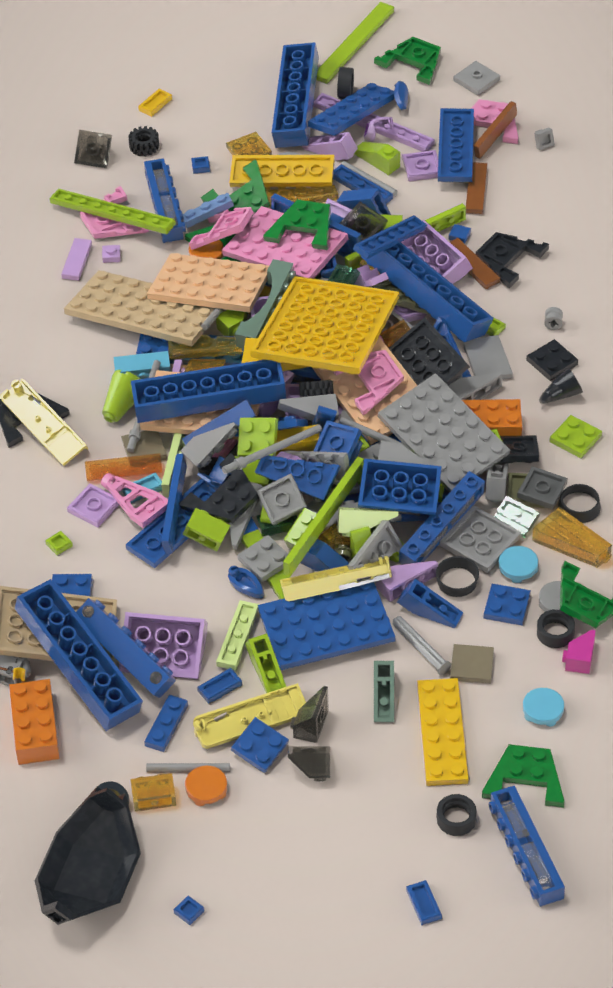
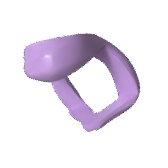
M379 117L368 121L364 139L367 141L375 139V122L387 119L390 128L393 129V118Z

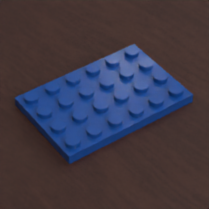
M374 582L293 601H287L284 598L258 605L264 629L268 634L280 670L396 641L395 634Z

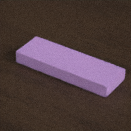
M74 238L61 274L62 279L79 281L92 246V240Z

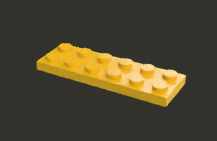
M334 155L232 156L230 187H242L251 181L244 172L243 167L255 159L259 165L265 187H330L333 184Z
M458 678L417 680L426 786L468 784Z

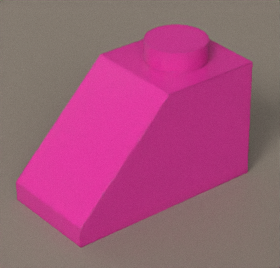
M590 630L569 642L568 650L563 651L562 662L566 663L565 671L590 673L596 630Z

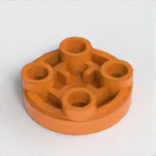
M220 240L192 250L189 246V256L195 255L197 257L221 259L224 246Z
M208 765L197 767L186 777V793L197 806L217 802L226 796L227 778L217 767Z

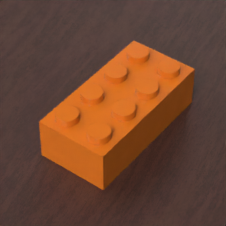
M520 399L462 400L490 430L497 429L500 436H522Z
M50 679L9 684L18 765L60 759Z

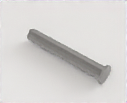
M401 616L393 619V625L437 669L440 675L448 672L451 667L449 661L443 659Z

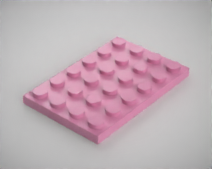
M261 206L250 218L244 230L236 234L222 249V252L225 256L253 264L270 266L273 259L293 263L296 276L314 279L349 238L347 233L329 228L328 250L314 249L311 243L316 234L285 230L279 243L264 241L263 235L284 213Z

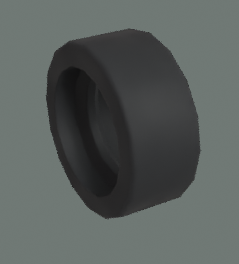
M340 67L337 81L338 99H345L353 94L354 69Z
M555 609L540 615L537 620V637L542 644L550 648H562L573 640L575 621L572 616ZM550 623H560L567 627L568 631L564 634L553 635L545 631L544 627Z
M451 794L444 797L437 806L436 818L438 826L443 832L452 836H462L469 833L475 827L477 821V810L473 800L461 794ZM458 807L466 810L469 813V818L463 822L455 823L446 819L444 813L450 808Z

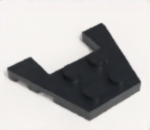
M495 232L476 251V255L500 277V281L511 288L519 280V274L507 267L524 251L541 258L549 250V244L545 242L537 244L531 239L524 241L519 240L517 236Z
M37 393L61 419L70 415L68 408ZM0 399V425L7 446L10 448L23 441L22 434L16 429L17 426L23 423Z
M232 453L219 464L221 469L223 466L234 462L235 457ZM236 469L227 473L230 477L206 501L201 500L190 492L179 505L183 510L189 509L194 511L195 508L204 510L217 519L219 518L233 524L259 496L244 471Z

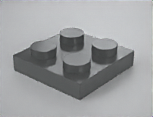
M532 466L517 493V498L553 510L567 485L568 478Z

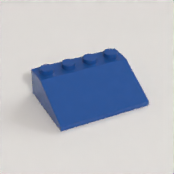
M364 459L358 507L436 515L442 466Z

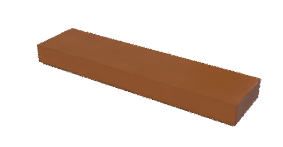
M509 102L474 144L475 157L481 159L517 116L515 102Z
M473 162L472 182H468L466 213L483 214L487 163Z
M459 238L450 241L455 248L467 257L473 267L468 273L482 287L488 289L500 283V277Z

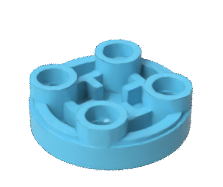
M512 546L505 549L500 555L499 569L512 582L521 583L522 580L532 577L538 571V557L527 547Z
M549 688L533 689L526 694L523 700L524 717L529 722L549 727L554 726L563 715L564 700L555 690Z

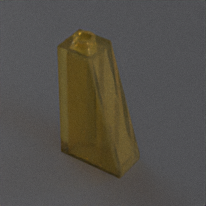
M560 507L533 528L532 541L596 568L603 563H607L612 556V544Z

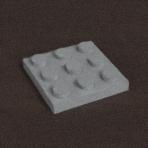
M473 506L440 540V546L456 556L472 560L479 569L488 573L499 561L502 552L512 547L521 538L522 532L480 508Z

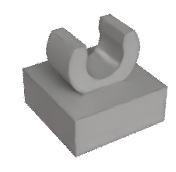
M551 128L535 131L537 149L542 150L555 145Z

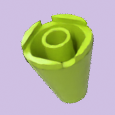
M116 370L112 375L102 410L104 419L110 423L118 422L134 405L131 381L139 380L140 378L131 372L126 371L124 374L120 373L121 370Z

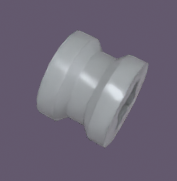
M557 307L548 308L545 311V327L550 330L561 328L563 321L562 310Z

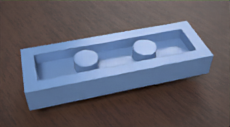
M229 193L221 194L216 199L204 202L201 206L190 209L182 214L186 227L189 228L233 207L234 204Z

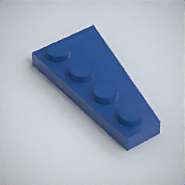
M267 455L260 459L255 473L272 481H277L292 474L300 492L325 502L339 472L340 465L307 462L298 459L292 460Z

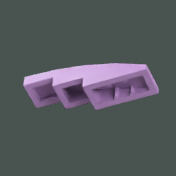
M368 264L341 275L344 281L364 287L373 286L389 279L386 272L379 274L377 268L370 271Z

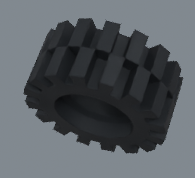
M140 126L138 130L134 128L128 135L130 151L135 155L137 153L138 156H141V154L147 156L146 154L152 155V152L156 153L159 149V134L152 127L148 129L147 126H144V128Z
M333 380L299 382L300 397L334 394Z

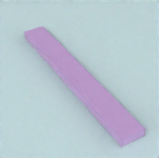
M321 93L314 100L313 107L325 111L341 100ZM371 113L355 124L366 128L368 121L380 116ZM387 119L374 123L376 133L421 152L429 151L435 144V139L393 122L394 128L391 129Z

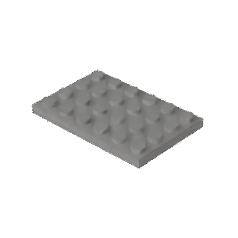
M436 373L378 412L377 417L411 452L430 465L442 466L440 483L449 493L469 471L479 476L510 453V449Z

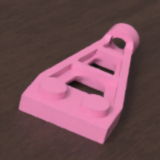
M111 473L104 475L101 480V485L109 490L129 518L142 528L146 527L167 510L168 499L154 490L114 476ZM124 488L132 490L125 497L119 494ZM138 496L148 499L138 508H134L130 503Z

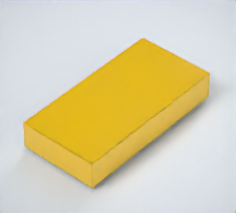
M158 89L141 103L138 109L140 112L152 117L172 100V94Z

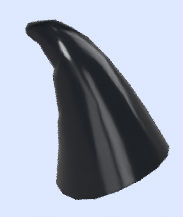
M566 368L541 394L539 402L546 404L581 394L583 390L574 373L569 368Z

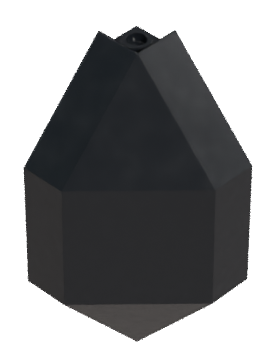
M97 786L56 831L34 881L41 912L57 925L121 903L141 855L126 793L117 796L114 791L108 788L102 790Z

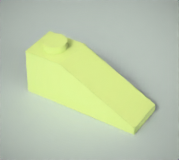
M339 507L338 533H342V536L350 537V531L367 526L372 528L379 525L382 520H390L397 517L399 512L371 508Z

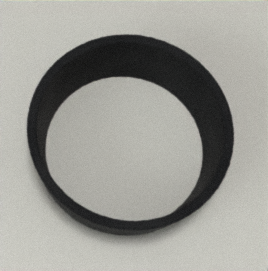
M585 484L568 486L561 494L558 504L559 512L570 522H590L599 515L601 510L599 494L594 488ZM572 493H585L592 496L597 501V504L588 511L578 512L569 509L564 504L563 498Z
M453 556L446 558L439 563L436 569L438 586L442 592L449 596H466L472 593L477 586L479 578L478 566L466 557ZM462 568L469 571L474 576L475 581L464 588H451L443 584L440 577L449 569Z

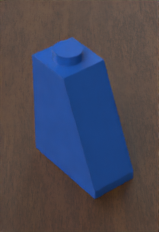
M378 188L343 191L337 200V203L358 212V214L391 215Z

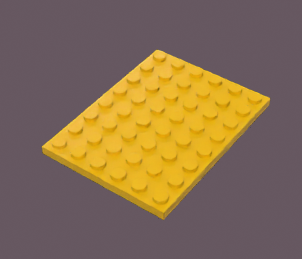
M294 276L250 351L251 357L260 360H272L278 363H290L297 366H309L315 369L322 368L330 371L360 374L399 299V292Z

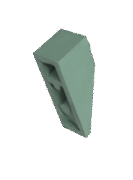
M374 661V722H394V661Z

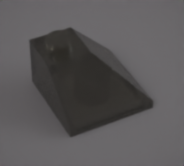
M79 130L74 163L107 169L112 135Z
M359 202L339 224L360 233L361 241L383 231L388 219L362 202Z
M323 686L298 710L297 716L292 718L290 729H293V738L313 743L318 742L329 712L328 686Z
M289 746L288 758L308 778H314V781L319 782L330 778V746Z

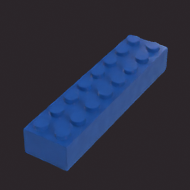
M316 42L283 45L271 132L275 148L309 145L310 127H308V121L312 119L319 62Z
M400 242L367 260L362 257L368 265L377 268L379 274L386 272L388 280L395 287L402 290L407 297L413 299L420 308L425 309L431 314L432 318L436 320L438 317L443 318L449 330L459 340L467 342L484 336L488 331L494 318L403 243Z
M272 360L252 361L131 381L137 423L229 409L245 400L250 405L286 399L281 363Z
M51 579L17 596L15 610L105 731L140 712L143 700Z

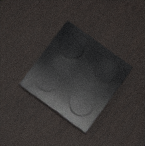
M555 339L526 356V361L549 381L557 378L566 368L572 369L578 365V359Z
M537 435L500 436L502 442L510 449V453L501 459V462H539Z

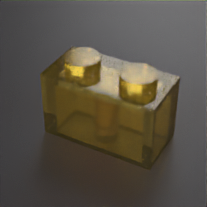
M172 773L130 779L135 812L176 806Z

